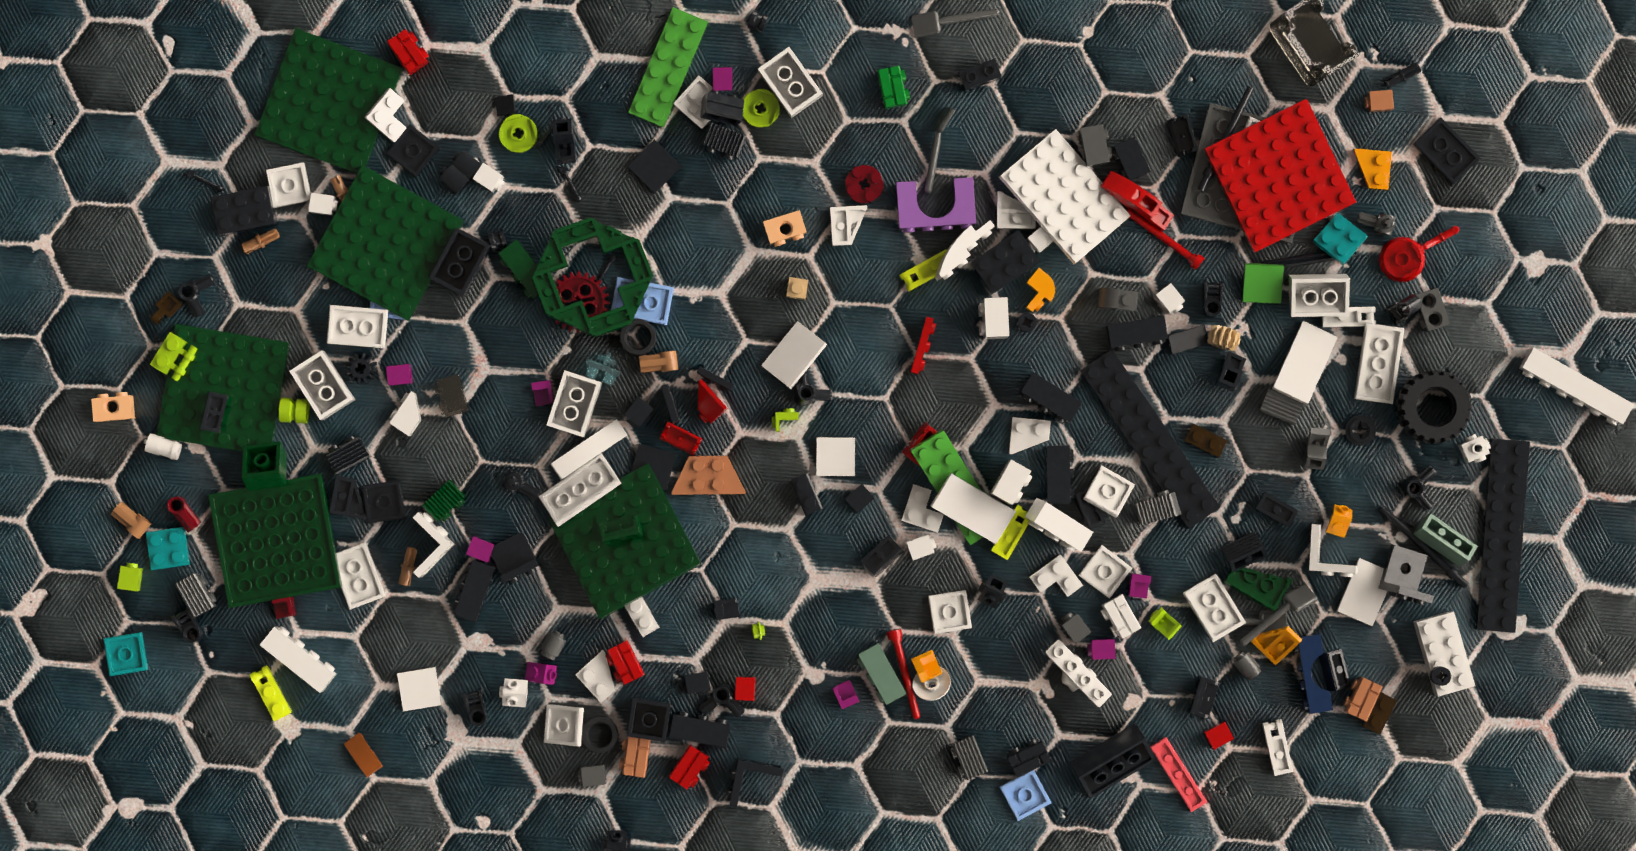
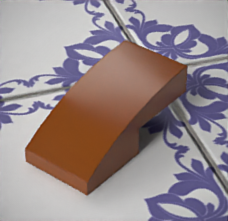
M358 733L344 743L366 777H369L383 767L361 733Z

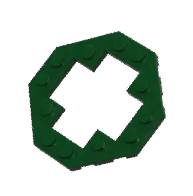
M587 218L554 230L532 277V282L545 315L588 335L598 337L631 325L651 282L653 273L639 239L627 236L615 228L597 222L593 218ZM597 237L603 254L622 249L634 282L617 288L623 304L622 307L589 318L582 301L563 306L551 272L568 267L562 251L563 248Z

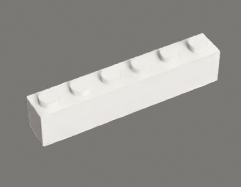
M1536 348L1529 349L1519 369L1523 370L1522 374L1526 377L1539 379V384L1546 388L1553 387L1558 395L1564 398L1569 396L1573 399L1572 402L1580 407L1585 405L1590 408V413L1598 417L1600 415L1606 417V421L1614 426L1617 424L1623 425L1634 406L1628 400Z

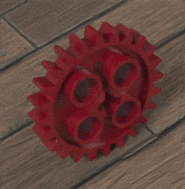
M578 271L577 276L570 272V278L563 275V282L557 279L559 285L556 288L563 304L575 302L577 297L581 300L595 297L593 301L583 302L585 308L588 304L595 306V312L591 315L587 314L588 317L591 318L609 311L607 308H604L605 305L610 304V302L605 301L609 294H603L606 287H600L601 280L594 282L595 275L589 279L588 272L583 277L581 271ZM585 285L591 288V292L587 296L581 294V288ZM565 290L572 292L570 300L563 299L562 294ZM563 323L562 329H565L569 325ZM569 326V332H572L574 328Z

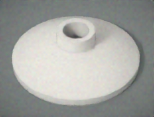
M940 667L941 675L923 683L918 674L915 675L913 689L919 698L934 701L940 699L948 692L951 679L944 668Z

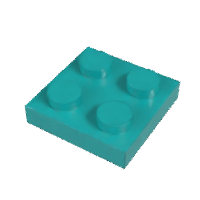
M1337 213L1313 240V243L1343 266L1368 236L1341 214Z
M184 527L146 532L151 570L190 565L186 530Z

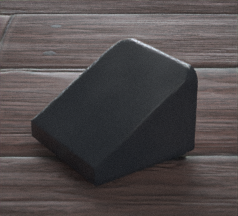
M514 94L495 97L497 117L516 114Z

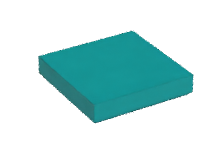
M142 632L103 638L109 676L148 670Z

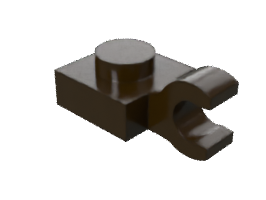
M168 291L156 303L159 310L150 319L158 325L165 315L171 318L183 304Z

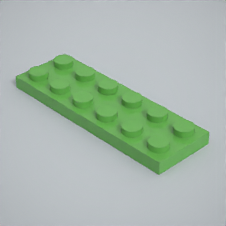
M672 8L632 102L629 114L662 128L665 127L673 108V103L676 101L708 21L677 8Z
M943 429L910 449L937 494L950 473L981 490ZM955 521L970 545L983 538V536Z

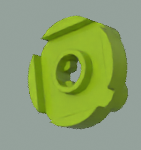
M757 89L748 93L743 99V117L750 125L757 128L769 127L778 118L780 106L772 92L766 89ZM763 103L766 111H762L759 114L755 107Z
M521 114L507 117L499 130V138L503 146L515 153H523L530 150L536 144L538 137L535 123ZM519 128L520 131H524V134L521 135L522 138L518 139L513 136L516 133L515 129Z

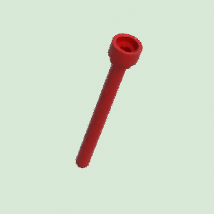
M1132 209L1126 210L1131 215L1129 218L1189 260L1188 263L1191 264L1190 267L1194 270H1197L1205 259L1200 254L1197 255L1189 252Z
M901 628L886 632L887 638L894 645L912 716L914 719H919L920 713L900 642L903 636Z

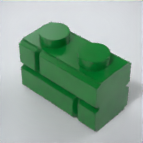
M900 66L877 70L884 109L907 105L910 95L908 88L904 89L903 81H906L905 71L901 70Z

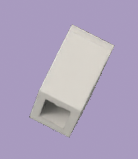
M412 391L403 396L400 401L402 403L399 410L395 409L390 416V419H392L390 424L408 436L413 434L421 422L417 395Z

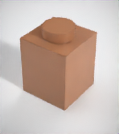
M1393 91L1368 92L1367 97H1364V106L1368 108V113L1393 110Z

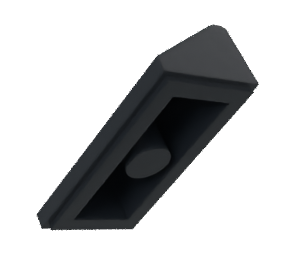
M1205 324L1168 335L1172 354L1208 344Z
M1342 649L1321 654L1319 659L1327 690L1336 691L1350 687L1351 684Z

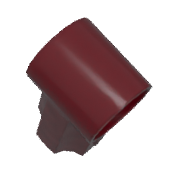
M175 496L168 501V510L175 515L188 533L202 523L189 507L184 497ZM174 500H179L182 503L180 510L174 509Z

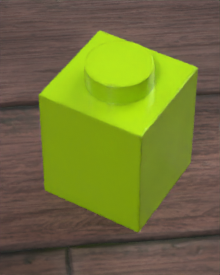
M128 562L126 566H120L117 589L140 591L143 568H138L136 563Z

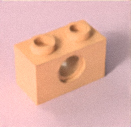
M800 210L763 221L770 245L774 244L775 247L786 244L785 240L791 238L793 241L802 239L804 234H807ZM787 224L791 227V232L786 235L782 234L780 227Z
M127 392L116 393V397H109L108 394H98L97 398L91 399L93 422L135 419L134 399ZM113 401L117 404L115 412L109 410V405Z

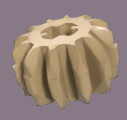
M1213 325L1208 333L1207 342L1217 348L1234 351L1240 343L1241 334L1225 326Z

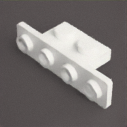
M1057 640L1045 652L1097 707H1100L1112 695L1096 678V674L1082 664L1081 658L1073 654L1060 640Z

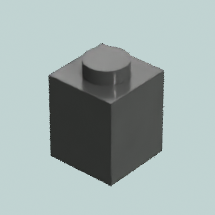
M605 764L582 766L581 771H578L579 783H582L583 787L607 784Z

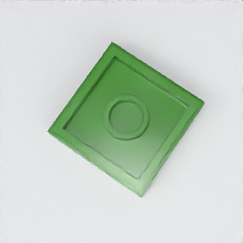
M1245 263L1242 301L1281 303L1284 265Z

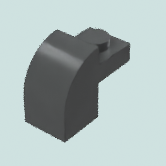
M1099 288L1096 308L1136 311L1138 292Z
M1310 428V432L1307 433L1304 468L1324 470L1327 460V444L1330 437V429Z

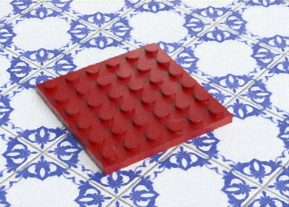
M1307 99L1204 149L1253 253L1356 203Z

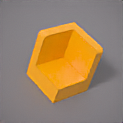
M932 650L911 659L922 683L942 674Z

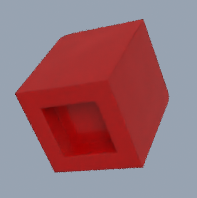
M736 677L735 700H755L756 677Z
M1224 721L1203 731L1213 750L1234 739Z

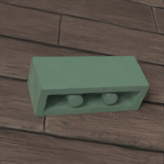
M1431 513L1420 521L1413 533L1417 538L1459 567L1470 561L1478 547Z
M879 643L858 653L860 658L857 661L862 669H867L869 675L866 677L871 686L875 685L878 692H876V695L881 703L885 702L887 705L906 694Z

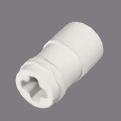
M150 433L148 439L144 440L146 452L158 456L162 455L171 460L179 458L182 444L179 442L164 439V437Z

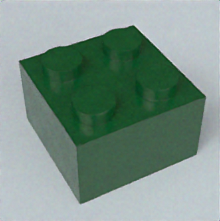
M281 441L243 446L242 480L248 491L286 486L287 453Z

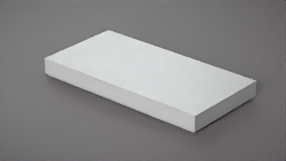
M1302 321L1272 389L1308 405L1338 337Z
M1365 323L1354 399L1393 404L1404 328Z
M601 453L541 494L539 499L555 524L559 527L622 483Z
M952 473L949 474L930 505L932 508L995 544L1016 513L1014 509Z

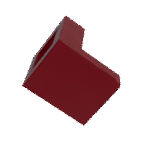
M293 596L271 600V603L274 604L276 619L296 615Z

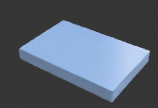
M617 277L611 310L623 306L617 288L633 283L634 280ZM650 283L634 319L667 325L674 287Z

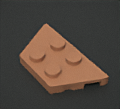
M689 456L672 490V495L746 494V491L728 456Z

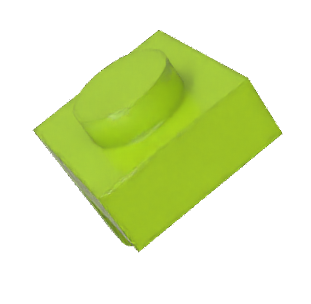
M792 408L783 409V412H775V416L772 417V428H776V432H780V421L799 420V412H795V409Z
M1162 607L1159 610H1155L1149 620L1150 624L1168 640L1182 627Z

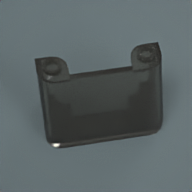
M1303 0L1270 24L1272 35L1304 82L1309 86H1315L1359 56L1353 44L1349 42L1340 44L1320 13L1324 10L1323 0Z

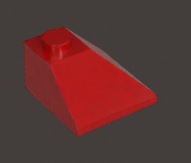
M701 379L698 383V410L701 413L698 416L705 423L709 421L712 424L728 408Z

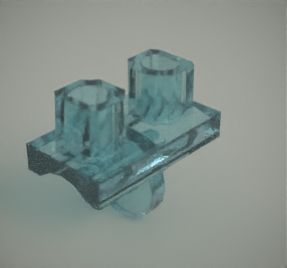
M610 352L607 353L606 357L598 355L597 360L602 361L603 364L590 359L586 363L588 365L586 376L596 379L599 370L606 373L602 382L611 386L616 378L620 377L621 372L607 366L608 364L615 366L617 362L611 359L612 353Z

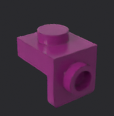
M527 662L525 680L541 684H554L557 676V666Z

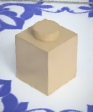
M789 277L786 297L806 300L808 280Z

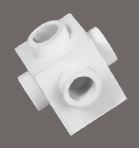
M1476 434L1465 438L1466 442L1458 445L1465 463L1474 460L1476 463L1487 459L1485 455L1490 454L1489 449L1491 447L1487 438H1483V436L1477 437Z
M505 678L504 686H500L499 690L502 706L526 707L528 680Z

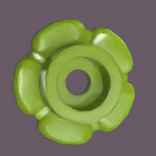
M759 621L752 624L754 639L762 640V636H765L764 624L760 625Z

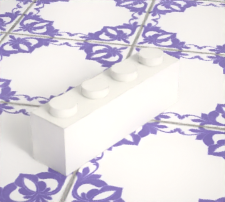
M274 627L260 646L319 693L323 692L336 676L335 668L328 662H325V664L319 660L320 656L314 651H307L304 648L305 644L299 639L295 638L294 640L288 636L290 632L284 627Z

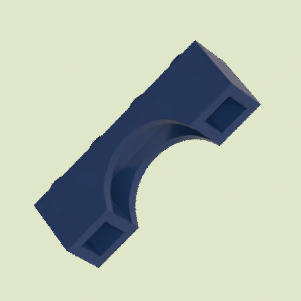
M1321 635L1299 636L1302 641L1294 648V652L1298 653L1299 661H1296L1297 671L1301 672L1302 676L1299 684L1301 691H1304L1305 699H1302L1303 708L1309 714L1332 711L1330 691L1318 687L1311 675L1313 662L1318 656L1323 654Z

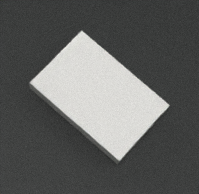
M330 305L327 344L385 348L388 310Z
M797 321L761 366L792 389L827 344Z
M366 542L336 553L342 582L341 588L349 610L386 596Z
M1359 558L1356 563L1358 571L1353 573V577H1350L1336 611L1373 626L1387 594L1386 590L1378 589L1384 568Z
M1217 574L1183 592L1184 597L1212 643L1246 624Z

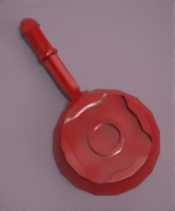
M1452 226L1423 245L1408 237L1391 239L1383 246L1379 254V264L1382 272L1387 278L1395 282H1407L1415 279L1421 273L1425 264L1424 250L1442 241L1444 242L1449 237L1457 234L1460 230L1459 227Z

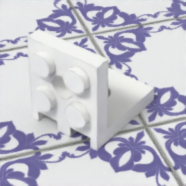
M418 512L413 519L440 545L413 572L418 578L423 577L455 545L447 537L449 533L441 525L436 526L433 523L434 519L427 512Z
M1312 524L1309 570L1321 571V575L1334 576V572H1341V576L1353 577V573L1358 571L1357 565L1319 563L1321 525Z

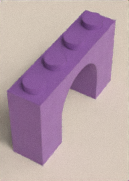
M973 177L955 178L953 180L954 207L949 214L941 218L928 217L920 210L917 203L916 181L896 182L899 230H903V233L915 232V229L922 228L923 232L934 231V227H942V230H953V226H961V229H967L972 225H976Z

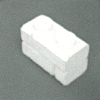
M1123 594L1101 605L1103 608L1101 613L1106 621L1109 619L1113 625L1110 629L1115 638L1119 636L1120 639H1123L1141 629Z

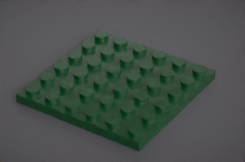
M295 28L255 136L358 174L362 165L367 166L380 132L364 117L388 88L395 92L403 68Z
M362 165L307 266L409 321L432 280L429 277L455 228L460 229L464 220Z
M175 324L174 334L187 342L183 349L188 351L191 345L198 349L194 354V360L190 361L185 369L186 373L180 377L179 381L171 378L175 372L173 369L169 371L166 377L157 435L164 437V439L243 451V446L272 443L274 441L290 343ZM180 354L175 364L179 366L184 356ZM208 391L228 396L219 433L199 429Z
M649 463L620 478L619 480L622 484L559 527L555 524L552 517L548 518L599 619L609 616L702 564ZM639 515L643 536L608 545L602 543L599 524Z
M322 474L286 480V486L248 491L247 488L208 495L229 608L342 587Z

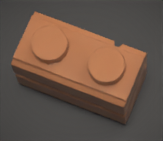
M1361 676L1358 679L1355 678L1351 685L1353 692L1350 697H1346L1343 703V707H1345L1344 712L1367 721L1383 686Z
M628 736L627 739H623L622 750L625 751V757L620 759L619 769L623 770V775L646 777L651 740Z

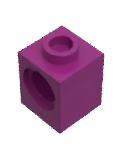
M1115 639L1090 640V644H1087L1088 656H1091L1092 660L1116 659Z

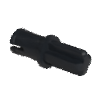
M1414 63L1402 70L1398 69V72L1383 78L1384 84L1389 90L1401 82L1406 83L1407 79L1421 73V68L1418 63Z

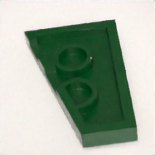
M1243 567L1235 572L1231 570L1224 583L1274 613L1293 579L1265 574Z

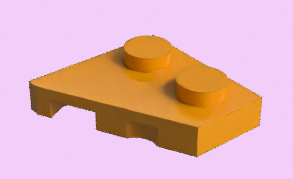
M1355 148L1354 154L1357 157L1368 189L1388 190L1392 152Z
M1287 626L1262 632L1251 642L1271 662L1277 665L1302 639Z

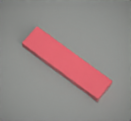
M1167 737L1150 746L1190 812L1207 803V800Z

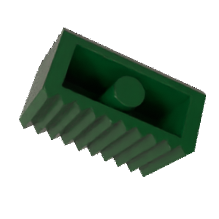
M448 480L422 507L437 523L440 521L444 523L451 517L450 512L454 508L458 510L465 503L463 499L466 498V495L452 480Z

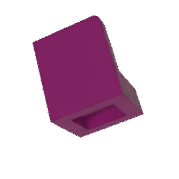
M732 67L713 68V90L732 91Z
M410 364L386 367L388 385L413 384Z
M551 380L531 383L536 406L554 403Z
M473 536L466 555L489 563L494 544Z
M1131 573L1128 596L1147 598L1151 576Z
M850 680L832 687L841 709L860 702Z

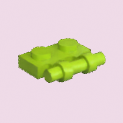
M169 332L150 365L166 375L173 369L175 372L171 378L179 381L180 377L186 373L185 369L190 361L194 360V354L198 348L191 345L188 351L183 349L187 342ZM181 354L184 358L178 366L175 362Z

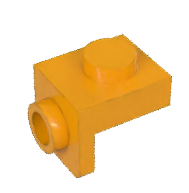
M1335 504L1326 532L1345 538L1352 521L1353 510L1347 506Z

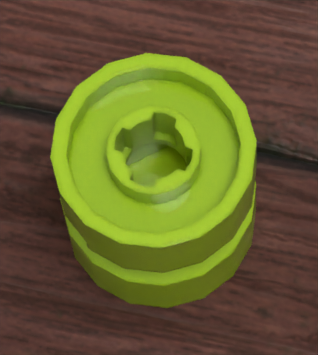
M282 397L279 404V421L291 423L292 420H295L296 423L307 424L310 409L309 401L301 398L294 401L293 398Z

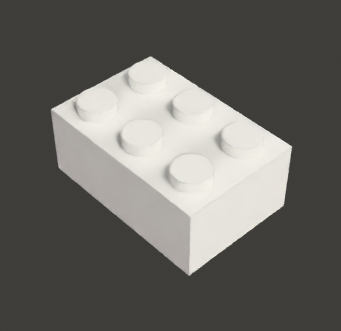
M790 47L758 68V72L791 118L823 96L821 90Z
M1007 297L984 298L982 303L978 305L979 317H982V322L979 324L980 336H983V340L1007 339L1009 337Z
M325 351L318 352L290 370V373L320 420H325L355 401V398Z
M564 370L547 426L585 438L602 383Z
M1008 460L990 494L1009 505L1018 503L1023 495L1020 492L1022 487L1027 486L1032 478L1029 475L1031 470L1013 460Z
M1036 498L1025 516L1026 519L1030 520L1028 522L1030 526L1041 532L1045 530L1043 534L1057 542L1061 540L1059 544L1073 552L1075 549L1082 552L1093 534L1088 528Z

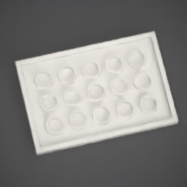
M1056 129L999 177L1073 264L1077 263L1131 216L1116 198L1100 187L1102 184L1100 179L1089 167H1086V163Z

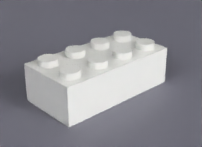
M1448 611L1413 621L1429 679L1431 670L1436 666L1445 667L1451 673V680L1447 685L1439 686L1430 680L1434 695L1439 697L1474 687L1475 683L1454 612Z

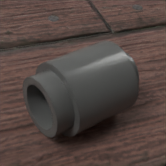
M556 630L553 633L549 632L541 647V654L551 660H555L566 642L563 638L564 634Z
M1242 651L1234 657L1235 662L1233 664L1245 678L1247 677L1249 680H1252L1261 672L1260 665L1249 652L1244 653Z

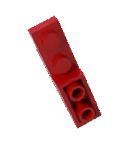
M1110 171L1100 186L1128 209H1134L1160 231H1164L1174 217V214L1162 206L1163 202L1118 173Z

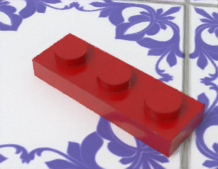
M926 317L910 373L918 375L919 371L923 372L926 362L922 360L924 352L928 353L931 342L928 341L929 334L933 335L936 324L933 323L934 318Z

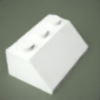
M1289 275L1291 317L1349 316L1350 278L1348 275Z

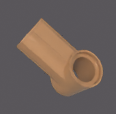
M676 351L639 356L641 373L678 370Z
M120 502L111 513L114 518L126 527L129 533L138 539L151 525L145 517L135 513L123 502Z

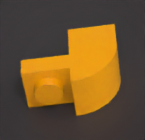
M1038 268L1026 283L1037 292V295L1026 307L1031 313L1034 310L1039 311L1044 305L1043 299L1050 303L1055 294V285L1052 278L1042 269Z

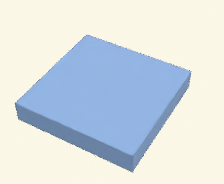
M1034 770L1000 786L1017 821L1051 804Z

